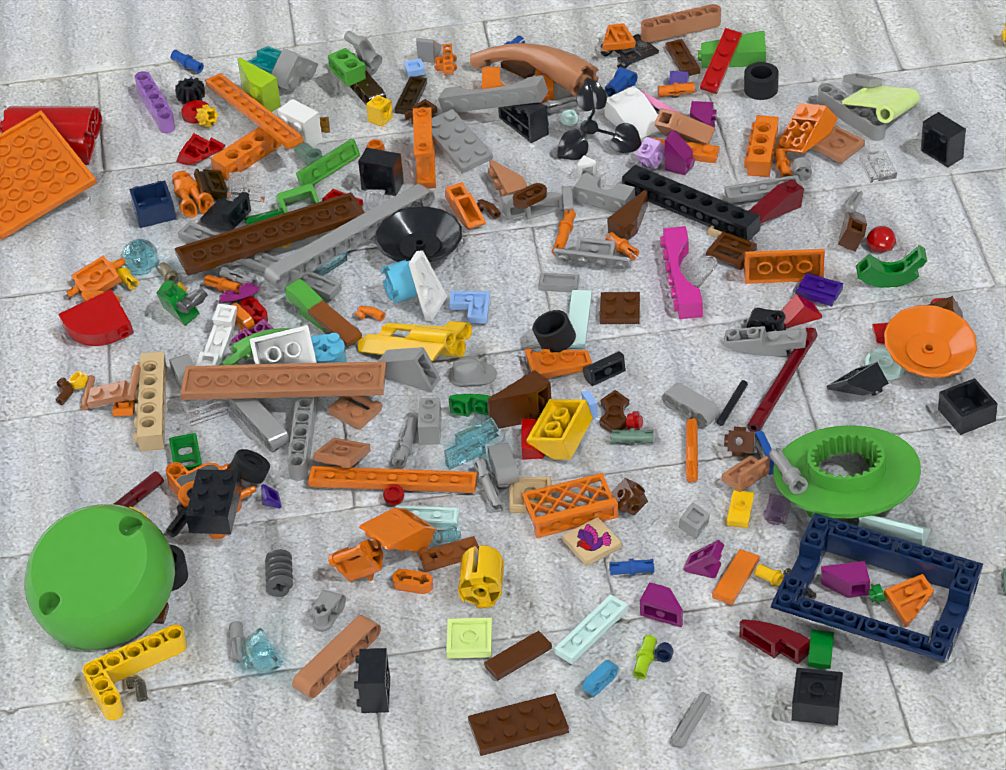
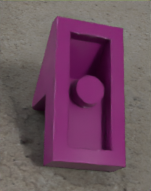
M717 540L690 553L683 570L704 577L716 578L721 567L719 560L722 557L721 553L725 545L720 540Z

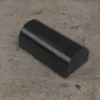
M620 351L583 367L584 377L591 386L626 371L624 354Z

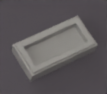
M859 73L843 76V82L868 88L882 86L881 78Z
M542 272L538 289L540 291L572 293V290H578L580 275Z

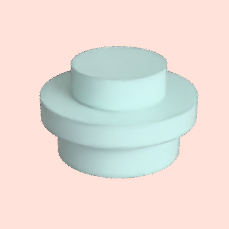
M565 110L562 112L560 121L566 126H572L578 122V115L574 110Z

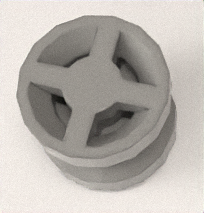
M799 157L793 161V175H798L800 181L808 180L812 175L810 160L805 157Z

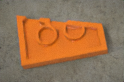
M524 349L530 371L536 370L546 379L583 372V367L592 364L588 350H563L559 353L550 352V349H542V352H532V349Z

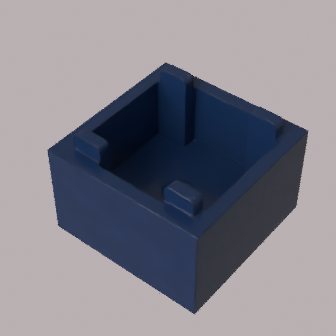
M165 180L129 189L132 206L140 228L176 220L173 200Z

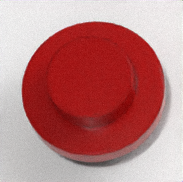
M633 411L627 415V428L629 430L630 428L640 430L643 426V417L638 411Z
M398 485L388 486L383 492L385 502L389 505L400 504L404 499L403 489Z

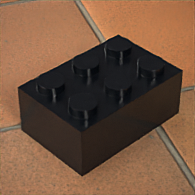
M197 469L185 515L189 533L231 535L242 491L238 470Z

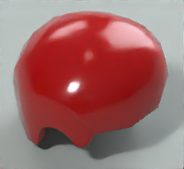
M877 226L871 229L867 235V244L874 252L892 251L894 245L897 244L895 233L886 226Z

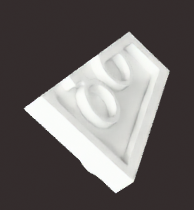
M416 251L409 262V267L424 318L427 322L434 319L447 298V294L424 252Z

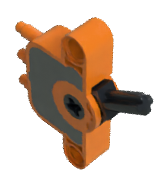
M178 462L171 463L166 467L168 485L179 500V505L177 506L178 515L166 529V533L170 537L177 536L187 523L185 515L197 469L231 470V463L219 466L216 463H206L191 471H188L183 464ZM255 486L241 491L236 513L242 508L241 500L256 492ZM227 534L208 535L213 539H221Z

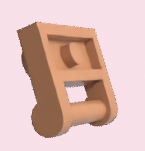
M341 396L328 408V412L335 418L361 430L380 413L383 404L377 400L372 401L365 396ZM351 400H355L367 406L369 409L366 410L354 404L353 402H351Z

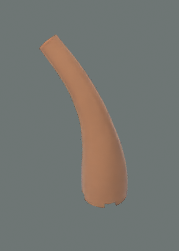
M529 43L505 44L487 48L470 55V63L474 69L486 67L498 61H525L575 97L586 78L596 82L599 79L596 76V72L599 71L598 68L587 60L570 52L546 45Z

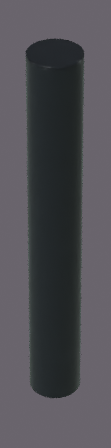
M741 380L716 421L718 425H724L748 386L745 380Z

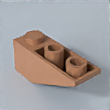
M663 108L660 109L654 122L657 129L664 135H669L674 130L682 139L706 145L710 143L716 130L712 126L681 113Z
M489 160L488 176L490 179H493L495 189L500 191V197L515 194L528 187L523 176L493 160Z

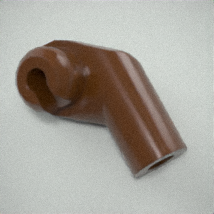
M60 378L56 383L60 391L56 402L64 405L73 394V388L66 378Z

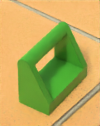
M310 183L277 193L276 203L283 213H287L285 205L308 198L315 204L319 203V199L313 184Z

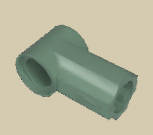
M300 143L294 149L295 154L307 165L322 157V151L313 148L308 143Z

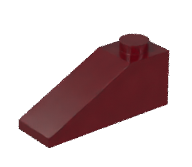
M792 179L778 184L748 211L760 215V224L802 206L804 188Z

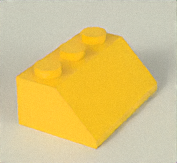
M549 399L526 439L527 443L551 459L571 460L593 420L587 401L581 399Z

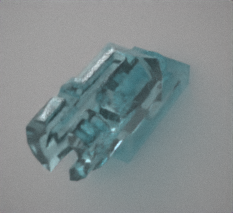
M491 417L482 420L481 425L475 423L471 427L455 434L456 445L444 450L445 464L449 470L486 454L485 444L499 437L496 433L499 431L498 427Z

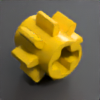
M207 104L197 109L198 113L195 118L199 121V125L205 124L206 127H211L212 124L217 123L216 119L219 114L216 112L215 107L209 108Z

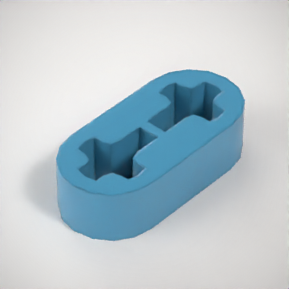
M605 660L585 679L582 685L583 691L593 697L599 694L616 677L619 670L618 665L610 660Z

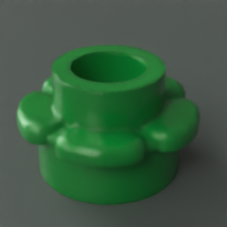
M880 583L876 585L871 584V589H868L871 602L876 601L880 605L879 602L886 600Z

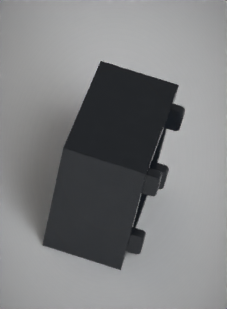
M937 112L923 121L921 151L947 168L964 158L966 128Z
M366 148L358 160L361 189L396 196L404 183L401 154Z
M975 378L939 392L938 410L960 435L996 421L998 403Z
M387 648L359 649V655L355 656L356 663H359L358 681H354V689H358L360 698L356 700L357 707H361L362 713L389 712L391 680Z
M797 667L791 721L838 726L843 672Z

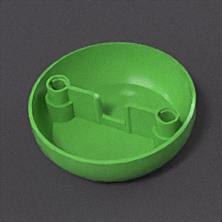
M96 504L82 507L54 522L36 542L25 571L24 590L26 600L37 623L46 633L60 643L83 650H99L114 647L142 633L159 616L173 588L175 577L174 557L162 531L144 514L132 508L115 504Z

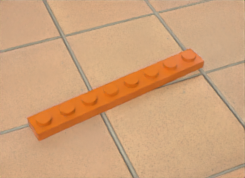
M311 466L308 483L309 487L385 490L390 485H398L403 490L475 493L478 477L477 472Z

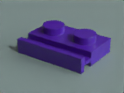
M806 273L795 294L807 300L833 306L834 301L837 300L843 290V283Z

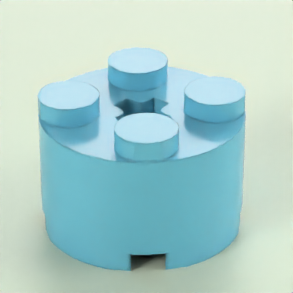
M403 260L381 268V275L385 274L386 277L383 280L384 288L389 299H394L393 304L415 298L418 295L409 267L410 260Z
M331 333L311 336L317 363L347 362L345 345L339 334Z

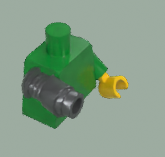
M172 280L165 281L156 294L163 308L186 326L200 314L195 306L203 303L208 295L201 287L187 294L188 287H184L182 282H178L176 285Z

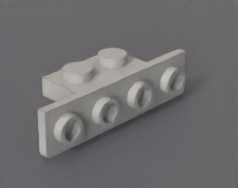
M578 237L575 250L554 248L553 251L555 257L562 262L572 260L580 264L595 263L601 267L611 265L618 269L631 268L632 265L629 257L614 256L615 241Z

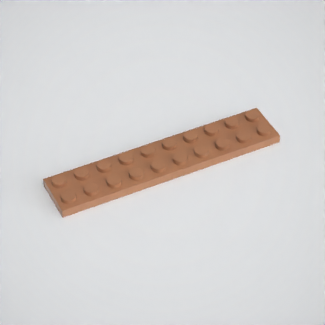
M386 361L185 366L180 395L181 400L384 395L387 366Z

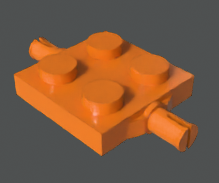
M104 255L71 275L76 286L66 291L68 296L71 298L79 292L82 293L89 290L104 292L122 282L117 269L125 265L126 262L121 257L112 263Z

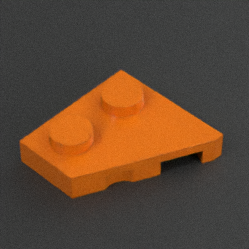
M923 574L884 590L885 598L905 627L910 625L934 594L933 588Z

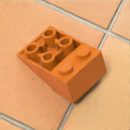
M799 103L775 150L782 148L785 152L804 154L831 133L838 118L827 106Z
M395 507L359 526L360 529L366 532L365 535L368 538L380 541L381 546L387 550L397 549L402 552L409 550L417 553L420 548H428L437 528L411 511Z

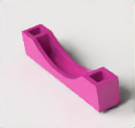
M686 226L663 228L660 246L664 248L662 249L663 260H667L665 262L666 273H670L668 274V284L672 286L670 287L671 298L675 299L673 300L674 312H678L679 319L703 317V301L700 289L692 285L680 270V264L689 253V238Z

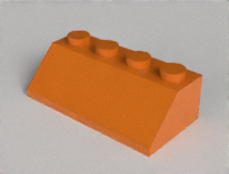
M825 249L745 252V284L801 282L806 273L824 278Z

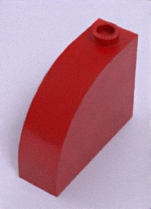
M112 289L58 314L66 333L73 340L84 345H108L127 338L134 333L131 322Z

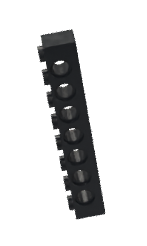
M634 165L622 176V184L635 187V196L646 190L648 192V202L708 227L714 226L715 230L726 232L748 241L760 231V215L640 166Z

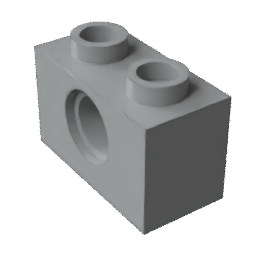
M440 398L419 399L418 435L420 445L440 444L442 421Z

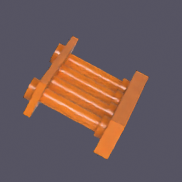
M431 107L413 109L414 157H416L417 184H421L428 189L436 188L435 142L432 140Z

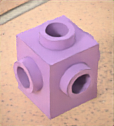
M649 137L645 138L635 153L639 164L645 168H658L665 157V147L661 141Z

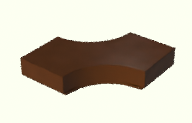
M614 390L600 400L601 406L606 411L600 418V426L612 433V430H623L627 427V417L624 414V410L630 405L628 398Z

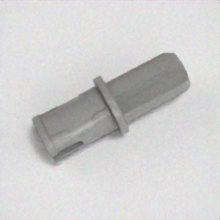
M233 621L229 624V645L232 647L233 658L240 662L246 658L245 644L247 641L243 635V624L240 621Z

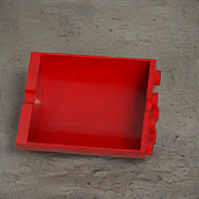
M9 106L4 110V119L0 121V131L2 133L37 112L42 111L85 165H89L95 147V139L98 137L103 121L99 108H95V106Z

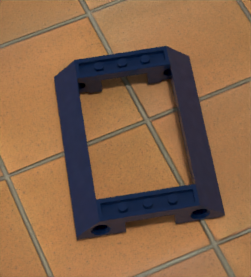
M814 513L800 542L798 558L790 575L785 574L770 608L946 662L949 661L974 599L983 563ZM829 552L858 562L865 561L868 565L911 578L923 574L929 583L949 589L946 605L939 621L936 620L933 626L930 642L927 635L805 598L825 553Z

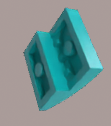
M266 46L257 50V56L247 62L271 74L282 51Z

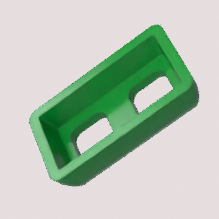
M196 433L169 438L173 463L178 462L182 464L194 461L195 464L185 466L188 471L202 465ZM192 448V452L189 454H179V449Z

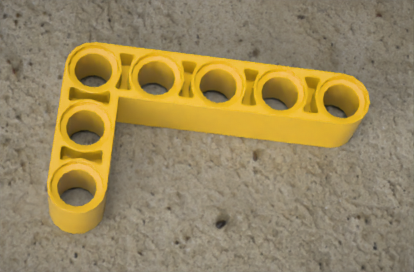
M170 625L96 658L83 666L82 671L86 686L106 719L117 720L124 713L121 697L114 683L186 650L187 642L182 626Z

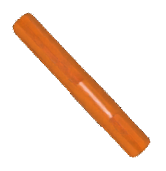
M695 418L687 419L686 478L689 483L697 482L698 424Z

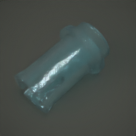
M450 526L448 529L435 530L433 533V539L438 544L443 542L451 543L461 538V531L455 526Z

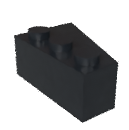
M536 102L498 107L499 118L530 143L549 135L547 105Z

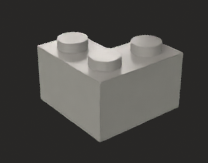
M283 48L271 74L277 77L279 86L294 92L301 76L312 79L318 63Z

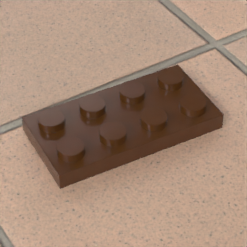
M556 693L468 716V722L480 756L569 733V726Z

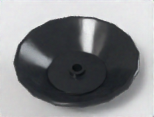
M428 206L409 207L394 212L382 221L376 231V245L383 255L396 262L403 260L411 261L416 251H423L429 263L443 259L457 248L462 239V226L455 216L443 209Z

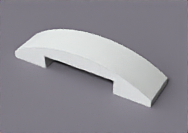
M217 305L212 319L214 323L205 350L200 352L195 366L219 365L222 362L232 337L237 306Z

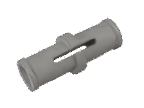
M223 267L220 270L219 276L221 278L225 277L227 280L240 283L242 286L243 283H255V286L257 285L255 277L245 275L240 270L234 271L227 267Z

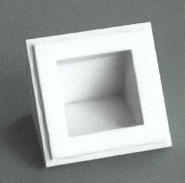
M583 156L577 163L578 180L583 173L597 177L596 161Z

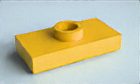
M733 490L727 526L748 528L754 502V492Z

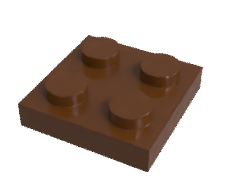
M601 292L600 324H640V292Z

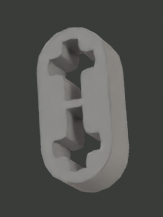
M562 186L564 212L565 210L570 212V209L574 210L571 186Z

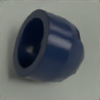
M662 642L656 647L654 654L659 661L668 662L672 659L674 649L670 643Z

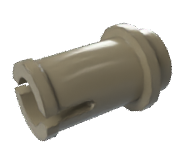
M162 262L158 265L160 268L157 267V272L161 274L164 282L172 280L175 283L177 281V272L172 270L167 263Z

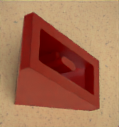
M795 294L780 310L786 315L784 321L786 329L822 318V314L815 304L798 294Z

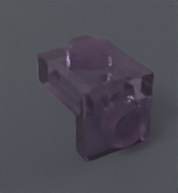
M770 493L766 510L763 512L764 519L772 525L786 524L791 501L784 496Z

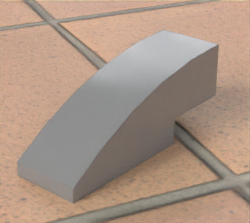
M547 192V197L544 200L526 209H519L513 205L514 194L501 197L502 212L507 220L524 215L527 219H532L563 210L561 193Z

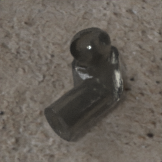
M139 675L127 677V688H135L137 701L143 702L148 700L145 680Z

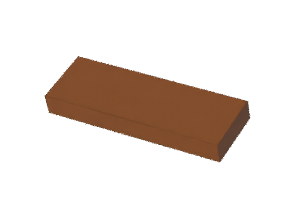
M323 300L308 310V315L330 334H339L347 348L362 338V333Z

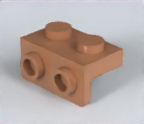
M750 455L724 472L721 481L742 492L769 474L770 458L765 456L757 460Z

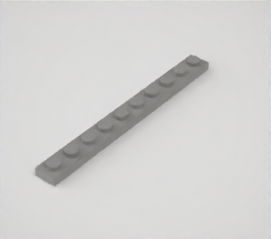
M188 222L178 231V238L192 243L217 235L218 233ZM262 252L235 262L264 273L267 267L281 259ZM314 272L300 278L319 296L328 300L334 298L342 290L341 283Z

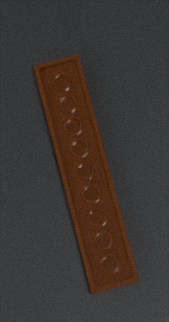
M350 192L174 248L175 254L186 274L190 276L337 229L364 214L365 211L353 193Z

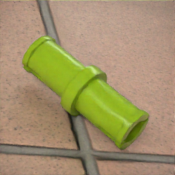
M645 635L643 637L641 648L636 654L637 661L632 674L637 679H645L647 677L649 665L654 660L653 652L657 644V638L652 635Z

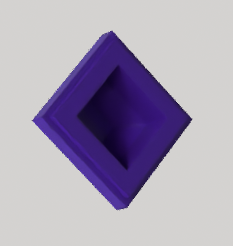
M262 484V505L280 509L282 506L279 493Z

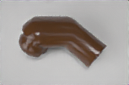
M484 199L477 200L476 204L480 212L486 209L493 219L500 217L501 213L493 203Z

